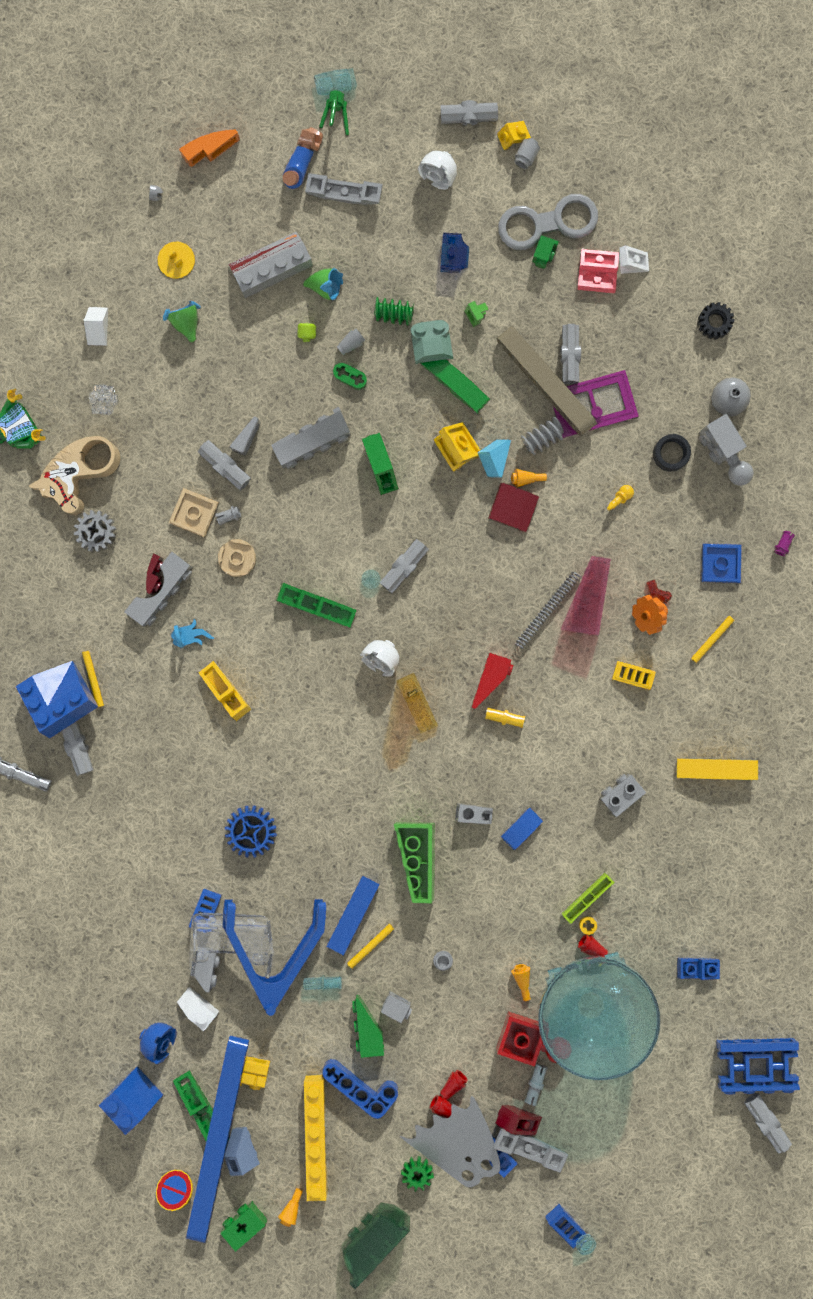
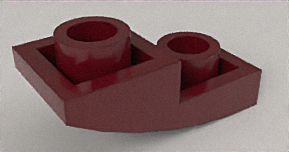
M154 553L146 576V592L150 595L158 593L162 587V579L155 575L162 570L160 566L164 558Z

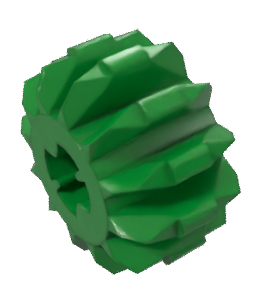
M418 1156L416 1162L412 1157L410 1158V1163L404 1162L403 1166L405 1169L401 1170V1175H403L402 1182L407 1183V1189L414 1186V1192H417L418 1187L424 1191L425 1185H431L430 1179L434 1178V1173L431 1172L433 1166L428 1165L427 1159L421 1162V1157ZM418 1171V1174L420 1173L421 1176L416 1177V1174L414 1176V1172Z

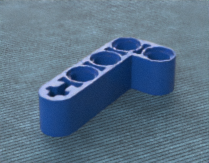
M330 1059L324 1064L323 1077L373 1118L378 1119L384 1116L398 1097V1086L393 1081H385L375 1092L337 1060ZM334 1067L335 1072L329 1073L328 1070ZM350 1079L352 1081V1084L349 1086L343 1085L342 1080ZM392 1088L395 1092L392 1095H387L384 1090ZM364 1091L367 1093V1096L360 1098L357 1096V1093ZM379 1103L382 1109L374 1110L372 1105Z

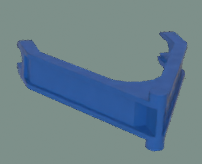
M233 899L224 900L223 928L261 1005L269 1016L275 1014L280 1001L324 933L326 902H323V899L314 900L311 926L283 970L271 977H264L255 973L234 931L236 905L232 902Z

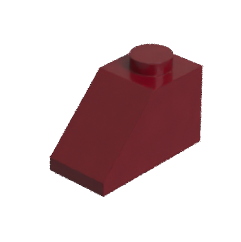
M502 1105L495 1124L514 1135L536 1136L542 1117L512 1105Z

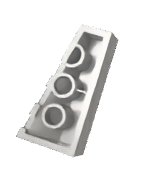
M339 407L333 410V415H323L318 418L315 425L307 424L298 431L299 434L291 433L271 445L282 468H293L297 465V461L304 459V461L309 460L315 456V452L319 450L321 452L327 451L331 448V444L335 442L340 444L349 439L348 436L351 434Z

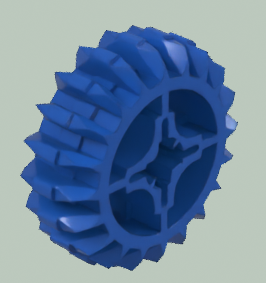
M248 805L245 806V812L241 808L237 809L239 816L233 812L231 815L235 820L228 819L227 822L231 826L225 827V830L230 831V833L225 834V838L231 837L232 839L227 844L231 845L234 843L235 846L232 848V851L239 848V856L242 855L243 851H246V858L250 856V852H252L253 858L257 857V851L260 855H263V848L269 851L270 846L267 843H275L270 837L277 836V833L271 832V830L277 828L276 825L270 826L274 818L268 820L267 817L270 813L267 812L263 815L264 808L262 807L256 812V805L252 807V811H250ZM246 816H255L262 823L252 824ZM241 819L243 822V832L236 836V825ZM248 827H251V829L259 827L253 833L254 836H251V834L242 836L249 830ZM266 828V837L261 844L258 832ZM249 839L252 844L254 843L255 847H247L240 840Z

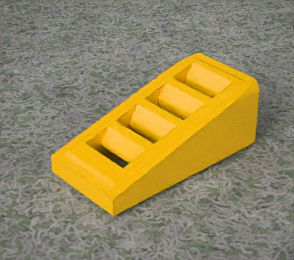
M617 661L612 680L651 690L656 671ZM625 667L623 678L619 677L621 668ZM632 669L633 671L630 680H628L627 676L629 670ZM637 671H639L640 676L638 682H635ZM646 673L648 674L646 684H642Z

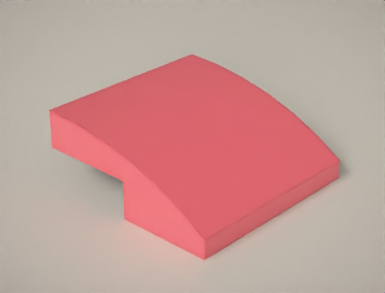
M581 249L577 290L615 293L619 252Z

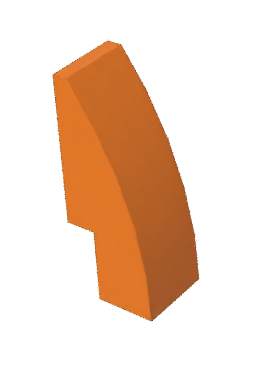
M236 129L213 132L187 143L179 151L188 165L193 167L204 157H207L210 162L238 142L240 138Z

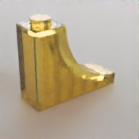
M415 673L396 680L420 733L438 726Z

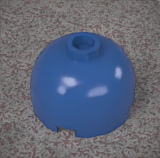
M154 1023L147 1029H144L139 1037L140 1051L143 1056L155 1064L162 1063L169 1055L167 1049L170 1042L174 1045L177 1037L176 1029L165 1023Z

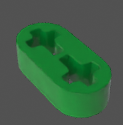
M345 363L335 365L333 369L335 379L356 390L365 388L367 377L363 372ZM345 368V373L349 374V376L342 374L340 377L337 370ZM361 376L363 383L356 385L355 380L351 377L359 378Z

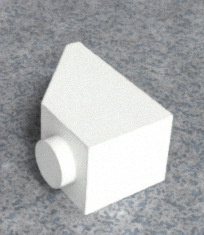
M190 987L177 1001L188 1019L203 1031L219 1012V1010Z

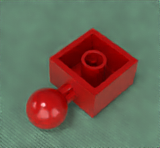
M509 1011L496 1046L497 1054L534 1067L540 1051L545 1052L551 1062L560 1064L569 1058L571 1050L568 1042L562 1038H553L550 1041L544 1040L547 1030L545 1023ZM519 1036H524L525 1039L518 1041Z

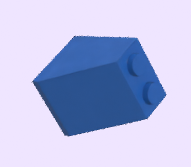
M137 1066L107 1094L99 1104V1107L126 1135L145 1117L163 1094Z

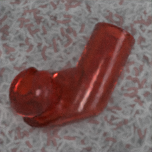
M655 580L646 582L652 598L657 597L662 603H667L671 600V593L658 589Z

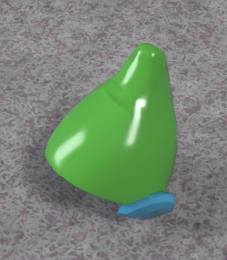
M335 268L323 269L308 277L303 285L304 287L311 288L324 299L335 300L340 291V284L343 285V273H340Z
M189 301V305L175 311L166 309L163 321L168 319L173 327L182 333L189 342H194L196 340L198 323L197 309H200L201 306L194 301Z

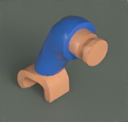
M312 127L302 129L300 138L297 141V144L301 146L296 147L283 173V182L288 188L295 189L302 185L314 153L312 150L318 151L322 143L323 134L318 129Z

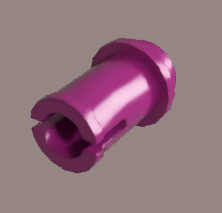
M783 531L778 545L774 547V552L780 556H786L789 553L788 549L795 535L789 531Z

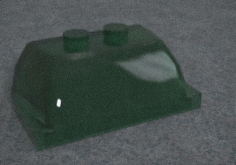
M380 1203L371 1213L367 1212L361 1219L362 1223L357 1228L354 1226L348 1232V1238L341 1245L343 1260L350 1273L349 1284L354 1289L367 1278L410 1232V1216L395 1205Z

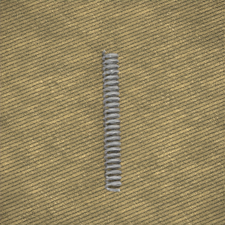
M571 572L569 578H566L567 581H564V584H561L562 587L560 586L559 589H557V592H555L554 595H552L550 601H547L545 607H542L543 610H540L538 616H535L533 622H530L531 625H528L526 631H523L524 634H521V637H518L519 640H516L517 643H515V645L524 649V647L519 643L523 644L524 646H526V644L522 642V640L529 643L528 640H526L524 637H526L529 640H531V638L526 634L533 637V635L529 631H531L534 634H536V632L533 631L531 628L538 631V629L534 627L533 624L538 628H540V626L536 622L543 625V623L540 622L538 619L542 620L543 622H545V620L542 619L541 616L545 619H548L543 613H545L548 616H550V614L547 613L545 610L549 611L550 613H552V611L549 610L548 607L552 610H555L550 604H552L555 607H557V605L554 604L552 601L556 602L557 604H560L558 601L555 600V598L562 601L557 595L564 598V596L561 595L559 592L563 593L564 595H567L565 592L562 591V589L569 592L564 586L571 589V587L568 586L567 583L571 586H574L572 583L569 582V580L576 584V582L571 577L578 581L579 579L575 577L574 574L581 578L579 574Z

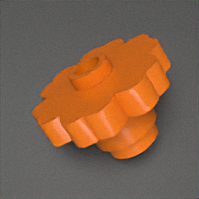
M650 595L637 599V604L632 606V616L636 619L635 625L641 632L646 631L651 635L662 631V626L667 623L668 609L657 597L652 598Z

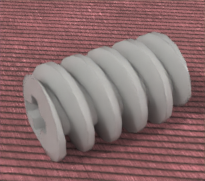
M556 417L552 418V422L546 421V426L543 424L539 425V430L534 428L532 433L527 432L526 438L521 435L525 447L534 456L536 455L535 449L543 451L542 445L549 448V441L556 444V437L563 440L562 434L564 431Z

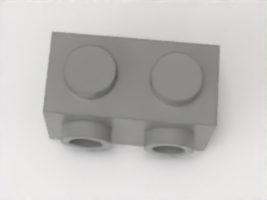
M622 774L615 780L617 784L612 788L608 786L601 792L602 796L599 799L615 817L619 816L646 793L631 774Z

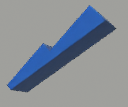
M364 876L361 877L326 947L344 956L380 884Z

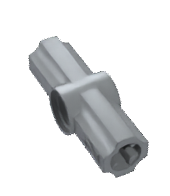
M467 100L459 105H441V124L461 123L467 126V124L476 125L478 122L498 121L497 103L477 104L476 101Z
M567 324L562 326V346L560 349V354H562V359H560L562 363V382L564 384L579 383V363L581 361L579 325Z
M209 440L202 444L198 453L212 465L214 470L220 473L223 478L226 477L240 491L247 486L251 478L237 466V463L226 453H222Z
M416 539L408 550L398 557L392 565V569L381 580L380 584L393 593L402 581L410 576L409 574L415 570L418 562L429 549Z
M76 721L62 730V734L65 740V751L71 757L76 775L79 776L94 769L88 754L89 747L85 744L86 738L81 734L78 722Z
M758 1093L751 1095L744 1103L755 1118V1123L759 1126L764 1136H767L778 1154L786 1152L792 1143L780 1127V1122L773 1112L768 1109Z

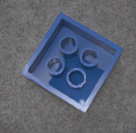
M73 661L35 674L16 686L38 731L49 739L98 707Z

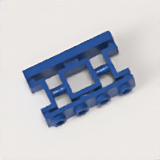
M794 1038L716 1040L717 1056L719 1059H727L728 1076H718V1088L724 1094L732 1095L743 1091L745 1094H754L755 1091L772 1094L775 1091L781 1090L784 1093H793L794 1090H800V1085L798 1084L799 1077L796 1074H789L788 1058L798 1057L797 1050H799V1042ZM770 1051H781L782 1062H773V1054ZM731 1052H742L743 1063H734V1055ZM749 1058H766V1075H750ZM773 1070H782V1079L784 1081L774 1082ZM734 1071H743V1079L746 1082L735 1083Z

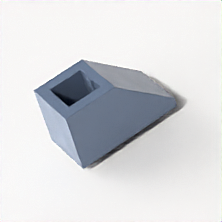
M237 1127L231 1131L224 1156L231 1176L244 1175L260 1164L247 1127Z

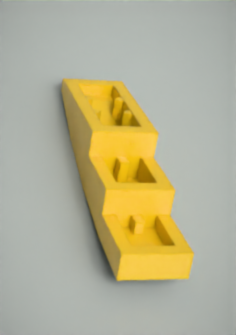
M678 758L677 778L758 780V760Z

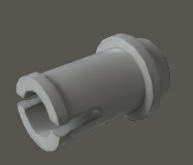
M231 506L229 510L215 514L219 525L232 520L238 521V518L241 517L239 508Z

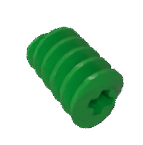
M376 297L374 316L377 322H380L383 317L384 323H387L390 318L392 324H395L398 319L399 325H402L405 320L406 325L410 326L414 314V303L410 307L409 301H406L405 305L402 306V302L399 300L397 305H395L394 299H391L390 303L387 304L386 298L380 303L379 297Z

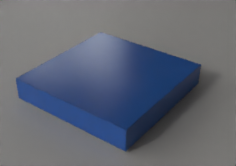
M702 544L701 582L741 583L742 545Z

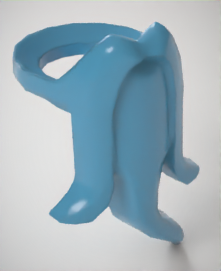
M195 619L188 626L179 627L175 625L171 637L174 639L173 644L180 648L195 642L202 645V640L195 638L199 635H204L209 639H214V637L203 629L192 630L197 624Z

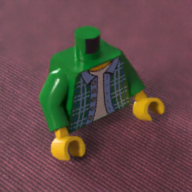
M17 389L8 390L7 400L0 412V444L7 441L13 448L32 449L39 441L46 440V437L41 435L43 429L36 427L24 405L17 402V400L22 399L21 394L15 396Z

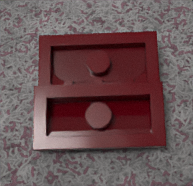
M500 483L488 519L502 525H508L519 531L527 532L539 496L517 487Z

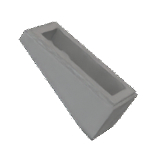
M254 416L229 447L232 451L243 456L247 454L260 426V421L257 417Z

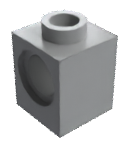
M390 991L381 1008V1013L402 1023L404 1018L408 1019L412 1011L410 1008L411 1002Z

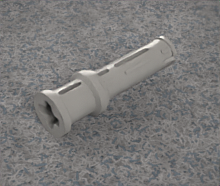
M0 757V774L6 776L7 779L14 778L45 792L48 791L51 780L23 770L16 763L11 764Z

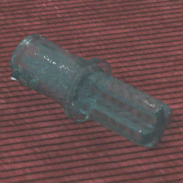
M324 975L317 978H304L303 988L305 990L322 989V991L324 989H342L341 976L324 977Z

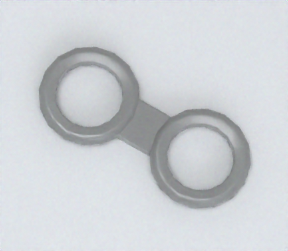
M582 194L565 196L557 203L554 211L540 214L527 206H514L501 216L498 224V233L502 241L508 247L515 250L529 249L540 240L542 234L560 231L563 235L570 238H582L589 235L595 229L598 222V210L595 203L589 197ZM570 203L583 204L590 212L589 224L580 230L568 228L561 218L563 208ZM523 214L533 220L535 233L529 240L518 242L508 235L506 224L512 216Z

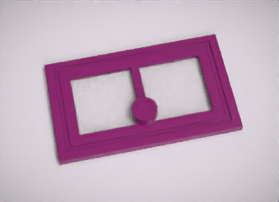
M625 370L566 386L596 420L597 424L589 431L639 417ZM553 407L555 416L564 431L562 438L576 435V431Z

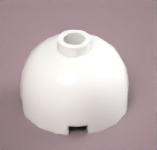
M432 151L423 158L418 166V172L424 180L427 178L433 181L431 185L446 190L455 180L457 166L448 152Z
M375 640L369 643L360 654V656H363L361 660L367 667L375 672V668L380 669L384 672L383 676L391 677L399 665V654L395 649V645L388 640Z

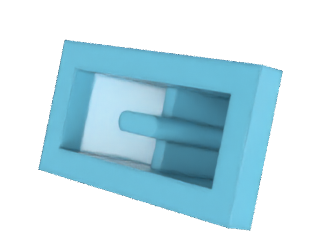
M495 440L478 452L488 477L502 478L511 440Z

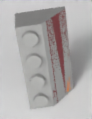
M297 232L229 264L245 298L313 266L311 257Z

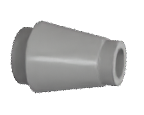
M356 328L353 331L350 330L337 348L345 355L362 346L365 339Z

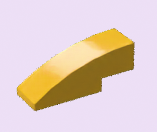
M214 661L198 672L234 720L238 721L252 710Z

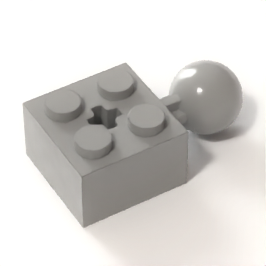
M725 414L705 426L699 432V440L703 446L708 447L711 460L714 463L717 462L718 465L727 461L730 466L728 476L733 484L738 486L748 484L753 478V468L749 463L740 461L736 455L747 446L728 415Z

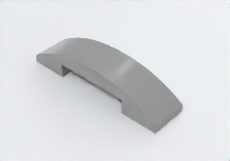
M308 173L305 193L323 199L371 205L380 203L383 184L366 181L360 184L332 180L324 175Z
M504 1129L500 1130L493 1145V1148L510 1155L514 1153L531 1159L559 1173L568 1157L566 1152L534 1137L514 1135Z

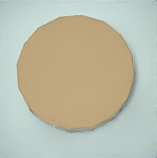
M233 539L220 548L218 563L226 574L232 577H242L253 570L256 563V554L254 548L248 542L241 539Z

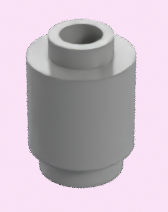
M524 139L515 155V164L523 169H528L532 165L540 150L535 139Z

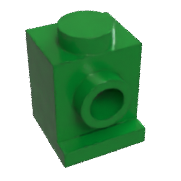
M541 235L532 259L535 266L545 269L548 261L552 263L559 241Z

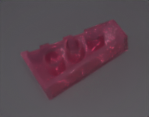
M591 556L562 624L561 631L599 637L611 562L610 558Z

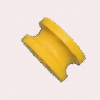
M585 916L580 920L579 928L584 934L590 935L597 930V922L594 918ZM589 920L593 924V928L590 927L591 930L583 927V923L586 924L585 921Z

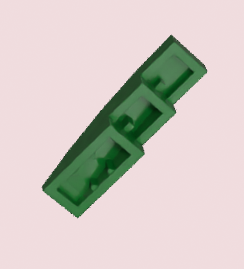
M448 360L420 363L440 383L447 387L455 397L474 412L478 413L490 401V398Z
M285 583L281 584L275 600L349 628L357 611L356 609Z

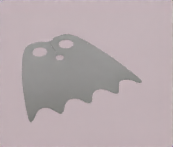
M471 1096L470 1106L467 1109H462L452 1104V1114L449 1118L445 1119L438 1115H433L434 1125L432 1128L415 1125V1138L408 1139L400 1136V1138L465 1187H473L480 1183L481 1178L492 1177L500 1171V1161L497 1150L493 1148L494 1141L475 1098ZM469 1156L472 1158V1161L467 1162L465 1158ZM489 1160L492 1162L493 1168L489 1171L484 1170L481 1167V1162ZM469 1170L473 1173L474 1178L470 1181L464 1180L462 1172Z

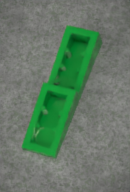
M189 1070L174 1079L173 1083L190 1116L193 1115L205 1141H207L213 1108ZM188 1078L190 1080L185 1085L181 1086V1081L183 1079Z

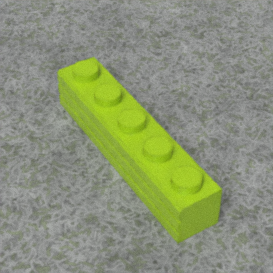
M604 873L561 913L562 916L572 924L615 882Z

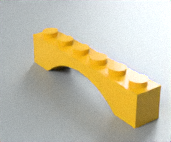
M323 1075L305 1076L306 1194L307 1201H326L328 1184L325 1142V1078Z

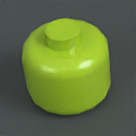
M299 323L297 326V337L303 339V342H310V339H315L316 325Z

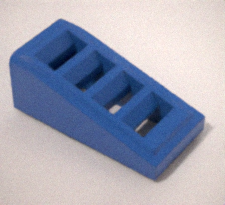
M204 888L189 927L207 933L222 895ZM205 896L215 899V902H210L204 898ZM202 904L208 905L212 907V910H209L201 906ZM199 911L208 914L209 917L199 915ZM196 919L206 922V925L197 923Z
M560 1204L545 1216L549 1225L573 1249L587 1236L586 1232ZM567 1220V1222L564 1225L559 1227L560 1224ZM572 1225L573 1227L565 1234V1231ZM576 1231L579 1232V1233H578L575 1237H573L572 1239L569 1238V1237H570L573 1233H575Z

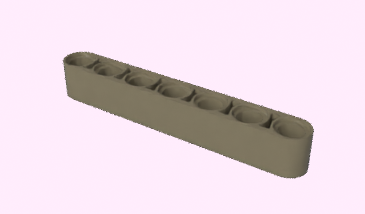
M510 326L496 338L498 344H502L504 347L503 350L577 434L583 436L597 424L589 411L514 327Z

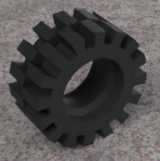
M713 302L702 310L697 324L700 326L699 331H703V336L707 335L709 339L714 338L716 340L719 337L723 338L732 329L735 320L733 319L734 313H730L732 309L730 307L727 309L726 304L720 305L721 302L716 304ZM714 314L719 315L723 320L722 326L718 328L712 327L709 323V317Z

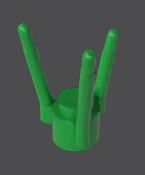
M337 90L330 92L319 128H323L329 108L331 109L330 126H333L335 111H340L342 108L345 134L348 136L347 102L344 101V93Z

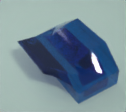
M443 232L440 272L459 273L462 269L468 268L469 246L463 241L462 234Z

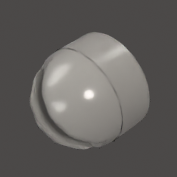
M150 185V201L162 199L163 196L157 195L158 193H163L159 186Z

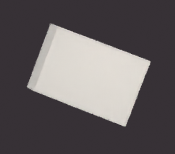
M89 307L84 318L87 344L107 346L108 308Z

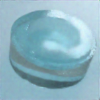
M367 570L363 573L361 580L366 588L374 589L379 586L381 578L377 571Z
M590 1234L582 1235L576 1242V1248L581 1255H588L596 1248V1241Z

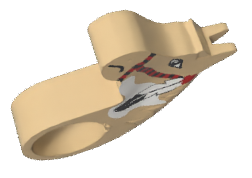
M101 436L84 437L76 440L62 449L46 466L40 479L30 484L29 487L34 490H40L45 498L55 499L63 511L77 516L84 511V502L78 497V481L81 479L107 477L113 474L120 464L119 450L112 442ZM107 444L111 451L109 463L100 470L90 469L88 464L85 463V455L88 454L93 446Z

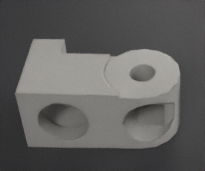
M457 803L455 821L491 824L493 808Z

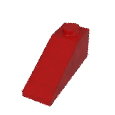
M493 653L488 654L471 708L476 709L507 675H511L514 666L511 664V659Z

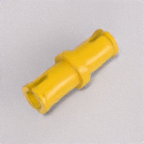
M488 707L485 719L501 722L502 725L509 724L523 728L525 716L508 713V710L504 712Z

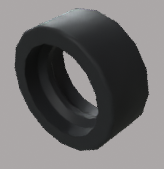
M668 434L662 437L653 450V459L656 465L667 472H674L683 468L691 456V446L688 440L678 434ZM668 442L678 443L683 450L682 459L676 464L666 463L661 456V449Z

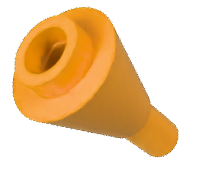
M515 469L514 473H511V483L515 487H521L535 481H547V474H534Z
M518 964L511 972L521 989L523 1001H529L531 999L529 993L530 967L525 964Z
M295 1189L292 1199L278 1216L281 1219V1224L287 1227L296 1225L299 1200L303 1190Z

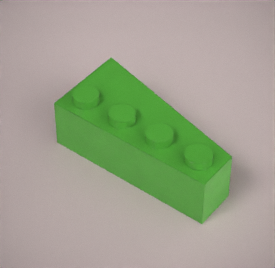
M396 822L394 823V828L398 838L397 841L403 859L402 862L407 876L406 879L412 903H432L434 901L435 823Z

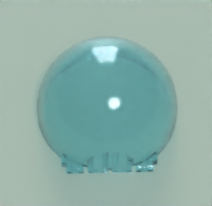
M618 952L604 955L605 957L590 956L580 958L568 963L564 967L548 970L547 985L540 999L538 1024L546 1050L562 1068L585 1079L610 1080L632 1072L648 1058L659 1036L660 1011L656 997L647 981L635 969L627 965L624 957L620 958Z

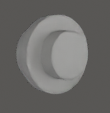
M439 951L435 954L433 962L437 969L445 971L452 966L453 958L449 952Z

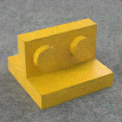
M463 422L442 428L439 431L440 435L433 439L453 472L470 460L479 457L478 452L480 448Z

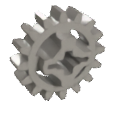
M90 510V515L84 512V518L77 519L80 524L74 525L78 529V531L74 532V535L79 536L76 541L82 543V548L88 547V551L91 552L94 548L97 552H100V547L105 550L108 549L106 544H113L110 540L111 537L116 538L112 531L117 530V528L111 526L114 520H108L109 515H103L99 510L97 514ZM102 521H104V523L106 524L107 530H105V529L103 528V526H102V525H103V522H102ZM92 529L99 530L98 533H92ZM83 532L87 534V540L85 539ZM105 537L104 540L98 543V540Z

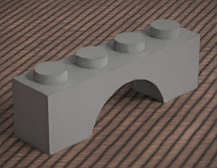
M171 552L160 566L164 574V584L160 592L151 598L136 597L125 610L127 615L143 627L151 626L157 618L155 616L157 612L165 609L169 603L167 601L171 595L174 596L179 591V584L182 580L186 581L192 574L190 570L193 567L174 552Z

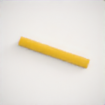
M728 616L691 659L697 663L735 620Z
M84 651L82 656L94 700L98 707H102L104 703L89 651Z
M389 923L347 963L348 966L353 969L394 930L393 926Z

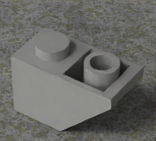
M195 947L192 951L189 969L204 991L210 992L212 987L216 986L217 975H214L215 968H219L221 956H217L218 950Z

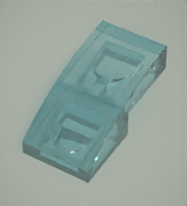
M353 68L333 70L314 76L318 95H329L334 90H354L357 87Z

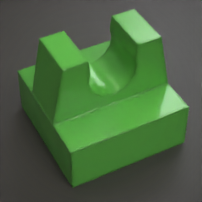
M475 301L467 305L464 312L473 327L481 323L484 318L483 315L488 311L486 303L477 306Z

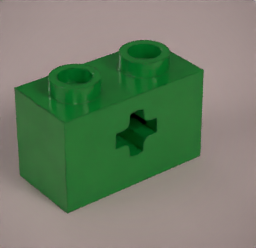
M253 1201L248 1205L246 1203L237 1210L238 1214L235 1217H228L222 1224L223 1228L220 1234L235 1252L266 1226L267 1218Z

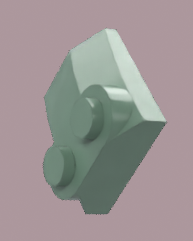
M435 320L413 325L410 330L415 364L453 359L447 322Z

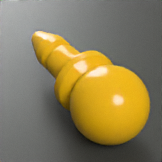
M623 485L615 494V498L609 503L607 510H612L620 503H625L634 495V489L630 485Z

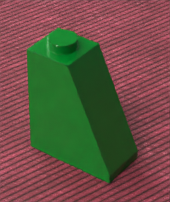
M372 434L362 438L380 494L383 495L398 490L395 473L381 434Z

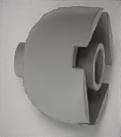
M734 377L726 378L713 389L711 396L712 405L717 412L723 415L727 414L728 417L737 416L745 411L749 405L751 393L748 385L741 379Z

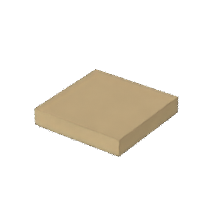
M183 488L169 524L205 538L219 502Z

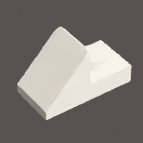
M629 246L619 248L621 274L649 271L647 252Z

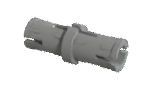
M536 1063L532 1080H529L528 1083L530 1086L524 1101L529 1105L532 1103V1106L537 1105L540 1090L544 1087L543 1080L548 1067L540 1066V1064Z

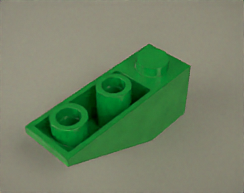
M356 995V1001H352L353 1013L357 1012V1020H354L355 1032L359 1033V1040H356V1051L360 1052L361 1058L384 1056L383 1031L360 995Z

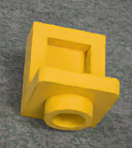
M524 121L506 123L497 133L504 150L509 149L512 144L522 143L524 139L531 138Z

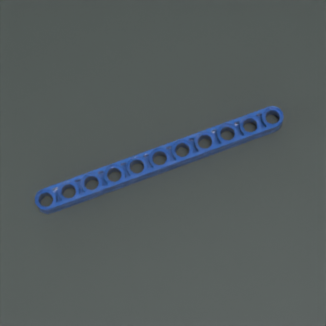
M230 1035L227 1043L186 1239L205 1243L207 1239L249 1039Z

